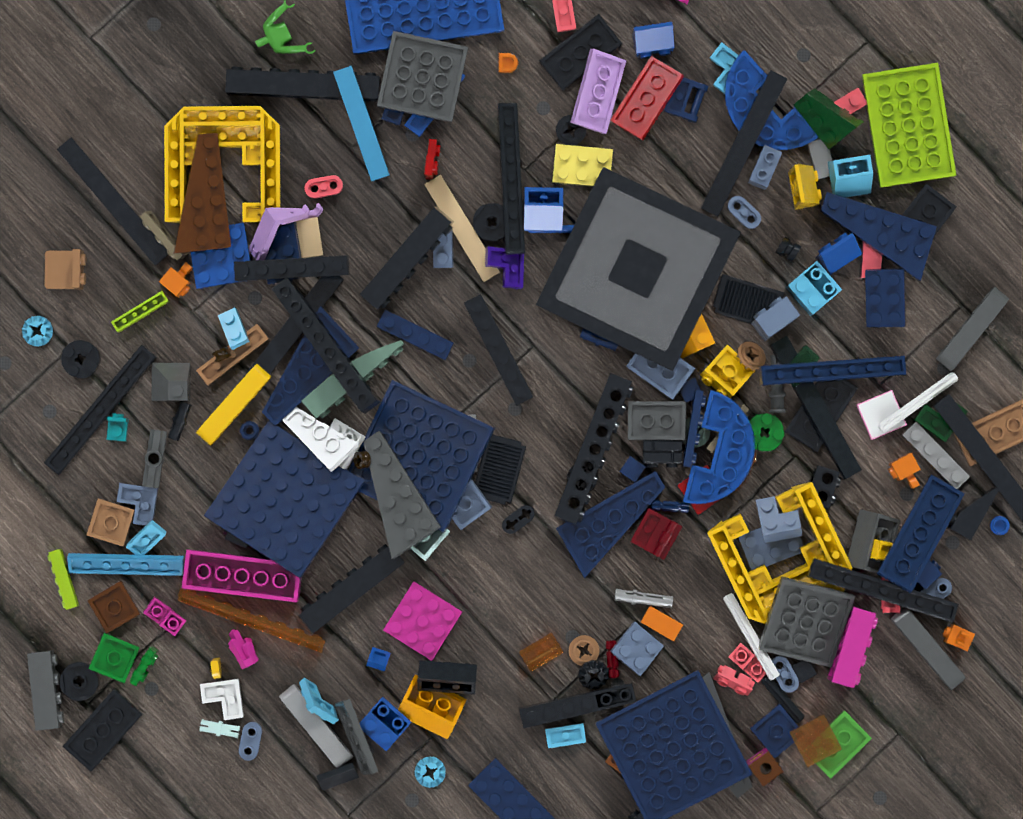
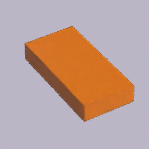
M652 606L648 607L640 621L672 641L676 639L683 624Z

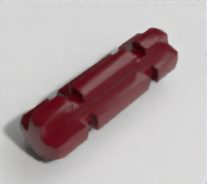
M615 640L606 641L609 678L619 677V670L617 669L619 667L618 658L610 652L617 643Z

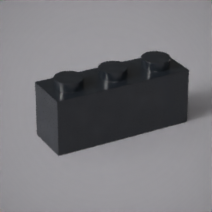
M419 660L417 691L475 695L477 664Z

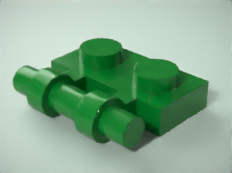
M153 646L148 648L137 669L132 674L133 676L130 679L132 685L137 686L140 681H145L149 674L146 670L149 665L153 666L159 657L156 655L158 649Z

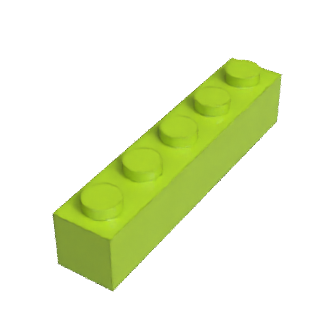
M161 291L111 321L115 330L120 333L170 301L164 291Z
M62 549L48 552V560L52 563L51 570L56 576L55 583L59 586L58 593L63 599V608L68 610L79 606Z

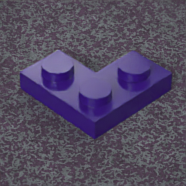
M486 247L485 267L503 269L504 288L522 289L524 254L505 255V248Z

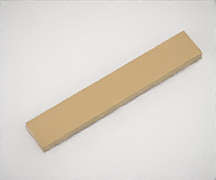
M439 175L424 184L437 207L454 221L451 225L453 233L482 281L486 282L499 274L498 268L485 267L486 248L442 176Z

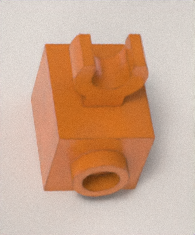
M187 262L183 264L178 272L170 267L159 282L176 297L179 298L181 295L184 297L190 290L189 285L191 284L185 277L191 272L193 267Z
M908 453L889 463L890 468L888 470L893 479L896 478L897 481H901L906 478L911 489L920 485L914 473L921 469L912 453Z
M950 624L943 632V637H945L943 641L968 652L975 634Z

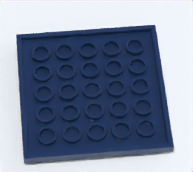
M392 380L364 440L378 431L382 432L440 524L441 528L438 530L445 533L495 428ZM362 442L358 452L366 451L364 442ZM353 461L349 472L365 482L359 492L377 500L370 467L357 469Z
M268 421L204 516L301 579L365 482L340 466L331 472L302 441Z
M699 670L595 723L644 819H667L752 775Z

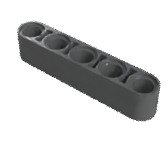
M993 287L940 352L936 360L952 371L1005 306L1009 298L996 287Z
M903 607L900 613H896L890 618L951 691L966 679L960 669L908 608Z

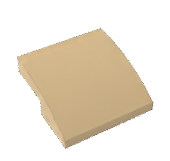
M318 217L296 221L302 258L324 256Z

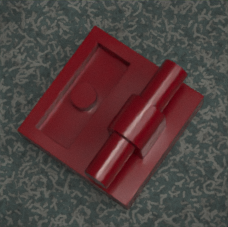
M648 508L630 542L664 560L682 526Z

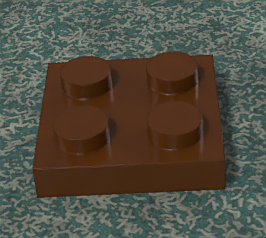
M122 581L87 600L106 633L113 631L141 614Z

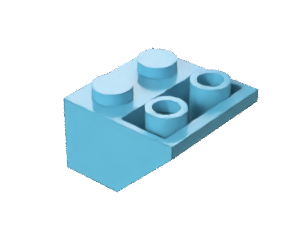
M870 155L828 161L832 194L845 198L871 193L873 169Z
M818 261L786 286V289L810 316L842 290Z

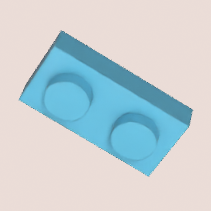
M235 307L218 315L232 350L250 342L238 310Z
M151 520L127 543L126 548L135 555H145L166 535V531Z
M583 723L545 728L548 748L586 743Z

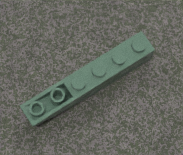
M400 340L380 347L355 359L352 363L364 380L368 381L374 375L373 371L376 368L382 369L389 362L387 359L391 355L397 356L403 351L402 346L404 343ZM332 374L302 400V403L316 419L319 417L323 419L331 412L329 409L334 404L339 406L345 400L344 396L347 392L334 374Z

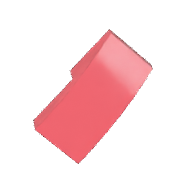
M862 240L860 276L865 278L866 269H881L882 255Z
M742 643L730 654L729 658L758 684L766 676L756 655Z

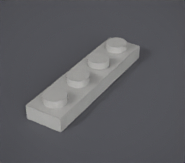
M914 422L902 434L908 443L952 487L958 489L970 477L917 422Z

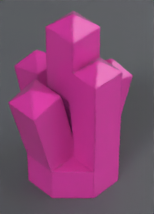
M231 630L229 633L231 638L228 643L229 649L235 655L240 667L244 669L259 661L252 639L246 637L243 640L238 630Z

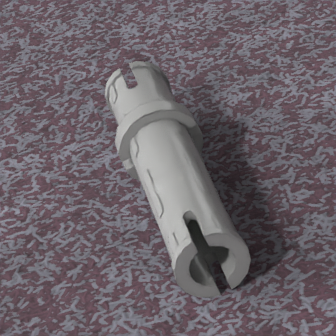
M616 589L614 601L630 602L632 605L637 603L672 608L673 596L642 593L634 589L633 591Z

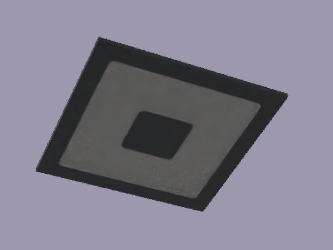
M603 167L536 305L660 366L674 371L741 232Z

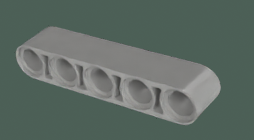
M295 684L279 695L282 702L336 768L342 767L353 758V754L329 724L317 714H312L308 711L305 698Z

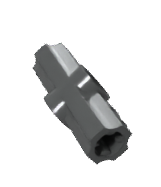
M150 429L142 482L144 487L159 489L162 465L165 460L164 451L167 431ZM154 453L159 456L157 464H152L150 461V457Z

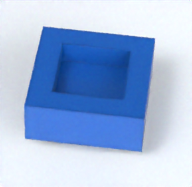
M372 647L366 666L385 672L391 653Z

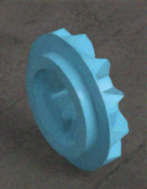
M33 316L25 321L22 328V337L32 346H43L50 341L53 335V327L48 319L42 316ZM31 326L36 328L41 326L40 331L44 336L38 334L33 336L34 330H32Z
M425 757L417 763L415 777L422 786L428 788L435 787L444 780L445 766L438 758ZM426 765L430 769L438 768L433 773L434 780L432 777H430V775L423 777V775L427 772Z

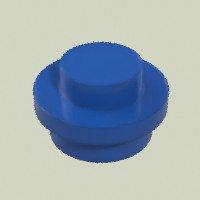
M996 516L990 522V529L996 535H1004L1009 530V521L1003 516Z

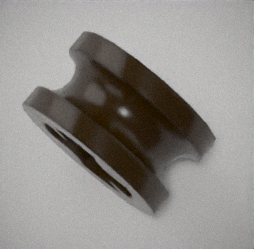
M228 347L212 353V356L216 357L215 362L231 357V354L227 352Z
M367 451L354 454L353 461L355 467L362 469L370 466L371 457Z

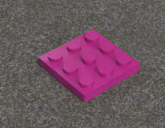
M413 581L383 631L432 661L462 611Z

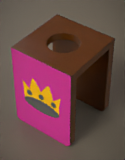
M763 748L746 761L763 787L784 772L766 748ZM763 763L771 765V771L767 774H763L760 771V766Z

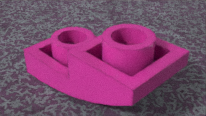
M155 596L143 611L145 615L174 636H176L186 622L182 616Z

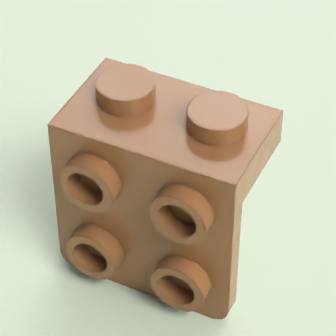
M81 249L46 251L45 287L47 289H83V285L86 284V273H84L86 254H84V251Z

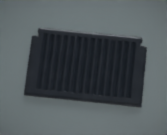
M722 274L713 307L716 308L714 313L751 324L755 320L753 316L763 308L766 311L770 309L769 305L779 297L783 299L785 292Z
M492 434L482 455L475 482L487 500L504 505L506 501L512 503L526 446H521L522 442Z

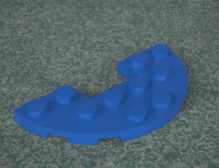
M745 50L733 62L725 83L727 111L738 130H740L758 94L756 91L763 85L767 74ZM795 107L782 119L772 110L755 144L762 147L766 145L776 150H789L809 144L817 139L818 135Z
M710 390L701 427L720 433L711 469L692 465L683 499L685 503L704 504L728 496L745 480L754 460L755 437L748 417L732 399L713 390Z

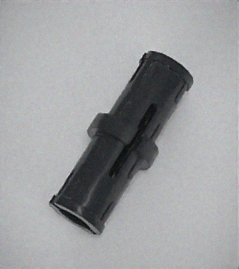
M180 401L177 413L172 418L173 423L167 436L168 438L180 440L184 425H187L186 420L192 407L191 404Z

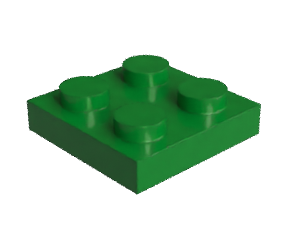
M103 633L88 669L125 683L140 647Z

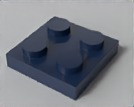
M780 704L750 727L774 758L804 735Z

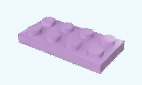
M590 49L570 123L607 134L626 60L596 49Z

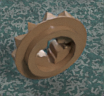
M744 342L737 349L738 354L736 357L740 359L739 364L743 363L745 365V369L751 368L754 371L759 369V366L765 364V353L756 343ZM750 354V356L754 357V359L751 360V358L747 357V355Z
M578 636L570 643L569 656L575 664L582 666L588 661L597 660L599 645L590 636ZM589 643L587 650L591 655L584 654L579 658L581 651L577 646L584 647Z

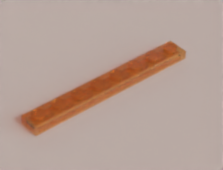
M180 588L178 593V601L314 651L323 652L325 641L318 635L312 634L310 636L299 628H288L282 622L276 621L275 623L269 621L263 615L255 616L250 614L251 612L247 609L233 608L230 603L214 601L213 597L198 595L191 589L184 590Z

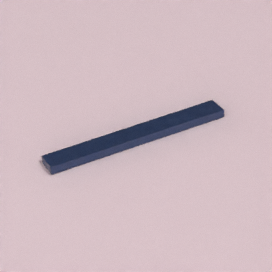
M905 356L759 366L760 386L906 375Z

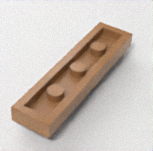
M258 324L246 332L250 342L234 350L229 345L227 346V352L231 354V357L215 362L216 357L214 356L196 370L208 386L269 340Z

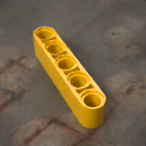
M256 364L196 433L211 446L272 376Z

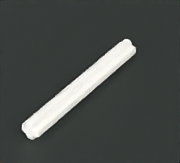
M954 372L946 375L879 423V429L883 433L887 432L957 382V375Z
M734 594L726 595L723 598L724 602L769 680L777 678L779 672L768 653L759 650L760 639Z

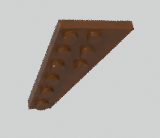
M217 133L197 135L173 254L231 248Z

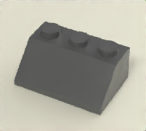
M860 509L852 536L850 551L847 556L851 566L877 573L883 560L870 558L874 539L893 543L897 536L900 520Z

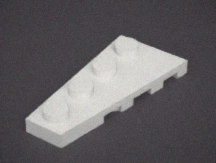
M297 407L282 419L331 472L360 446L357 442L347 438Z

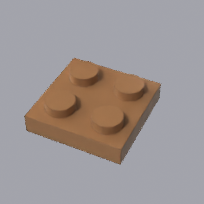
M98 499L87 536L124 547L135 509Z

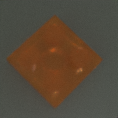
M824 714L789 732L807 767L842 750Z

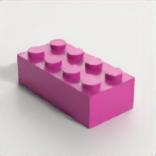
M852 606L832 667L829 670L828 680L854 688L855 684H859L861 679L859 670L861 666L865 665L867 655H864L866 647H870L872 642L871 630L876 628L878 618H875L876 613Z

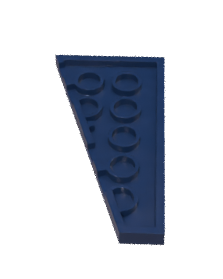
M826 192L820 212L846 228L855 237L857 236L863 240L865 244L886 259L891 260L900 269H905L914 279L919 282L921 281L937 226Z
M320 306L316 314L347 357H351L359 347ZM305 335L262 411L274 426L332 374L329 367Z
M656 471L586 510L581 523L577 522L576 525L565 522L556 528L584 578L665 489Z

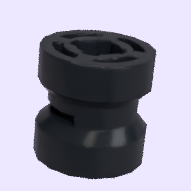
M785 236L775 253L787 255L786 259L792 262L801 246L797 243L792 245L790 239Z

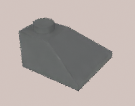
M152 363V401H190L191 363Z

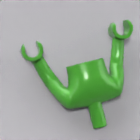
M284 0V3L267 18L263 24L265 37L255 41L258 48L269 43L273 51L280 54L300 52L312 54L315 52V50L308 52L306 49L307 45L312 44L311 42L306 45L284 46V44L292 40L284 21L274 24L284 11L292 8L295 4L288 6L286 0Z

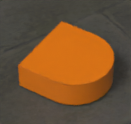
M499 53V73L514 72L518 66L516 56L511 53Z

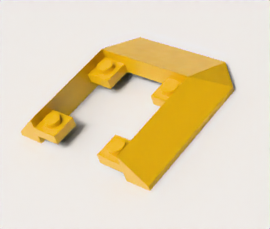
M261 106L183 107L164 126L165 222L180 223L187 189V166H192L198 134L217 133L219 148H242V165H261V203H242L243 223L260 222L265 208H280V125Z
M812 482L791 487L792 489L775 496L782 513L791 512L801 507L816 539L799 548L806 563L783 575L772 579L765 565L747 572L732 541L749 532L741 514L724 522H719L707 532L748 619L766 624L781 576L842 592L845 590L844 588L807 577L813 558L852 570L851 563Z

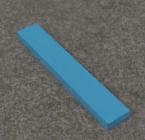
M352 65L334 71L335 79L371 181L389 176L390 174Z
M68 553L67 556L68 573L183 576L184 556Z

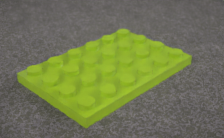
M938 63L863 74L862 81L880 188L955 177V163Z

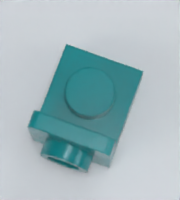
M112 413V417H107V440L127 442L129 419L124 418V414Z

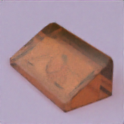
M551 632L519 651L528 669L533 671L562 654L563 650Z

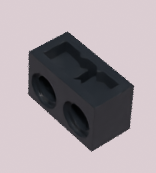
M816 465L811 482L817 493L823 491L826 494V500L822 504L824 508L829 509L835 503V487L839 488L842 477L839 476V471ZM825 473H829L832 477L829 484H825L822 481V476Z

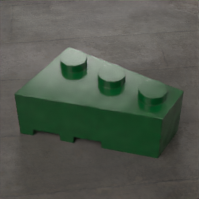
M815 88L793 104L828 149L834 147L864 122L849 114V111L845 108L842 109L836 105L833 100Z

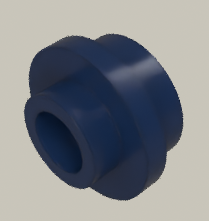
M244 422L240 427V434L246 440H253L259 435V427L255 422ZM248 427L253 428L252 434L246 432Z

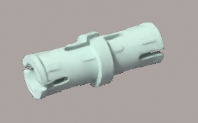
M204 719L201 720V724L208 727L200 726V732L238 738L239 733L231 732V730L239 731L240 726L223 724V721L217 723Z

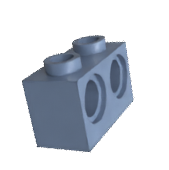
M764 145L748 183L766 190L782 152Z

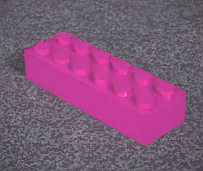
M188 549L186 550L182 588L299 602L302 577L300 579L271 559Z

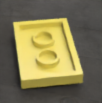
M556 144L552 183L593 187L603 167L611 170L613 149Z

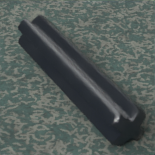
M766 675L761 680V683L795 723L801 722L805 717L774 679L769 680Z

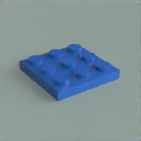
M245 223L229 225L231 248L191 252L196 289L243 282L235 281L234 262L251 261Z

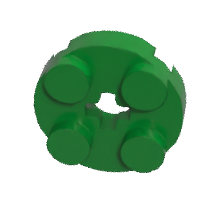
M766 413L758 414L749 420L755 437V450L762 452L771 451L781 444L784 437V428L777 417ZM762 427L764 429H769V436L767 438L765 436H760V429Z

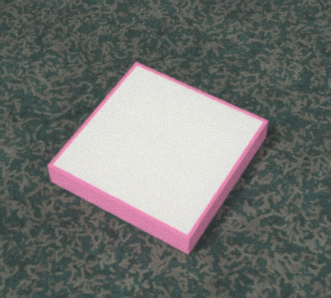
M892 390L856 405L871 440L907 425L905 419H903L884 433L878 427L879 423L900 409Z

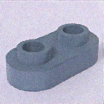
M735 196L729 200L727 205L728 211L744 227L754 229L760 224V213L743 197ZM735 203L740 204L739 210L734 208ZM749 216L754 218L753 223L748 222L747 218Z
M938 578L926 590L921 589L919 592L944 599L951 593L952 585L949 580ZM941 584L945 585L944 591L939 590Z
M775 656L772 659L774 666L776 667L777 662H782L783 664L781 669H777L779 676L776 680L780 688L785 692H794L799 686V680L793 668L785 657ZM787 679L792 680V684L790 686H786L785 681Z
M249 722L243 727L239 755L244 760H253L258 755L262 727L257 722ZM253 728L255 735H250L249 729ZM245 748H251V754H246Z

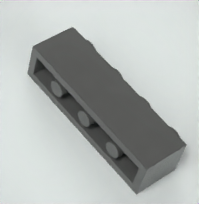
M54 650L28 653L27 659L35 730L60 728L62 723H64L63 711L60 712L62 695L61 692H58L57 686L60 684L59 673H56L55 668L58 665L57 654H54Z

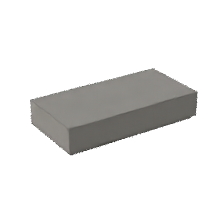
M821 139L807 144L814 171L817 170L818 180L830 177L828 161H832L830 150Z

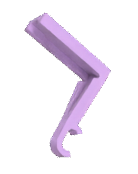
M318 203L314 210H309L306 204L302 208H265L249 247L253 257L256 260H265L280 224L284 225L302 219L318 217L323 211L322 206Z

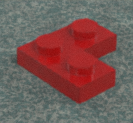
M429 139L428 154L426 155L424 175L429 180H432L434 175L438 174V161L435 160L436 156H440L441 145H437L436 139Z

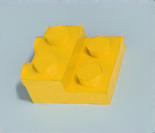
M726 345L700 376L703 377L702 382L705 385L712 386L717 392L732 398L756 370L752 371L751 368L745 369L743 363L739 364L740 359L736 357L737 353L729 345Z

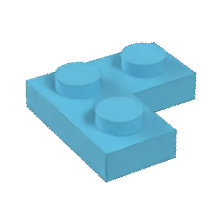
M721 43L709 59L724 69L713 86L725 94L727 75L738 54Z
M303 678L299 684L301 694L307 703L306 708L312 714H317L324 721L327 720L335 724L339 719L334 706L321 698L316 684Z

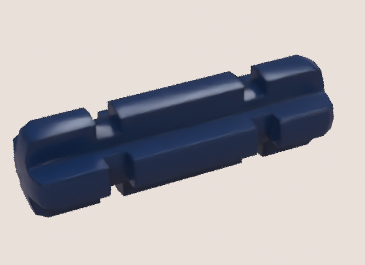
M654 500L652 502V510L687 513L689 512V503Z

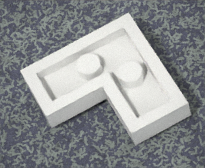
M239 679L200 684L202 703L222 701L224 720L244 717Z

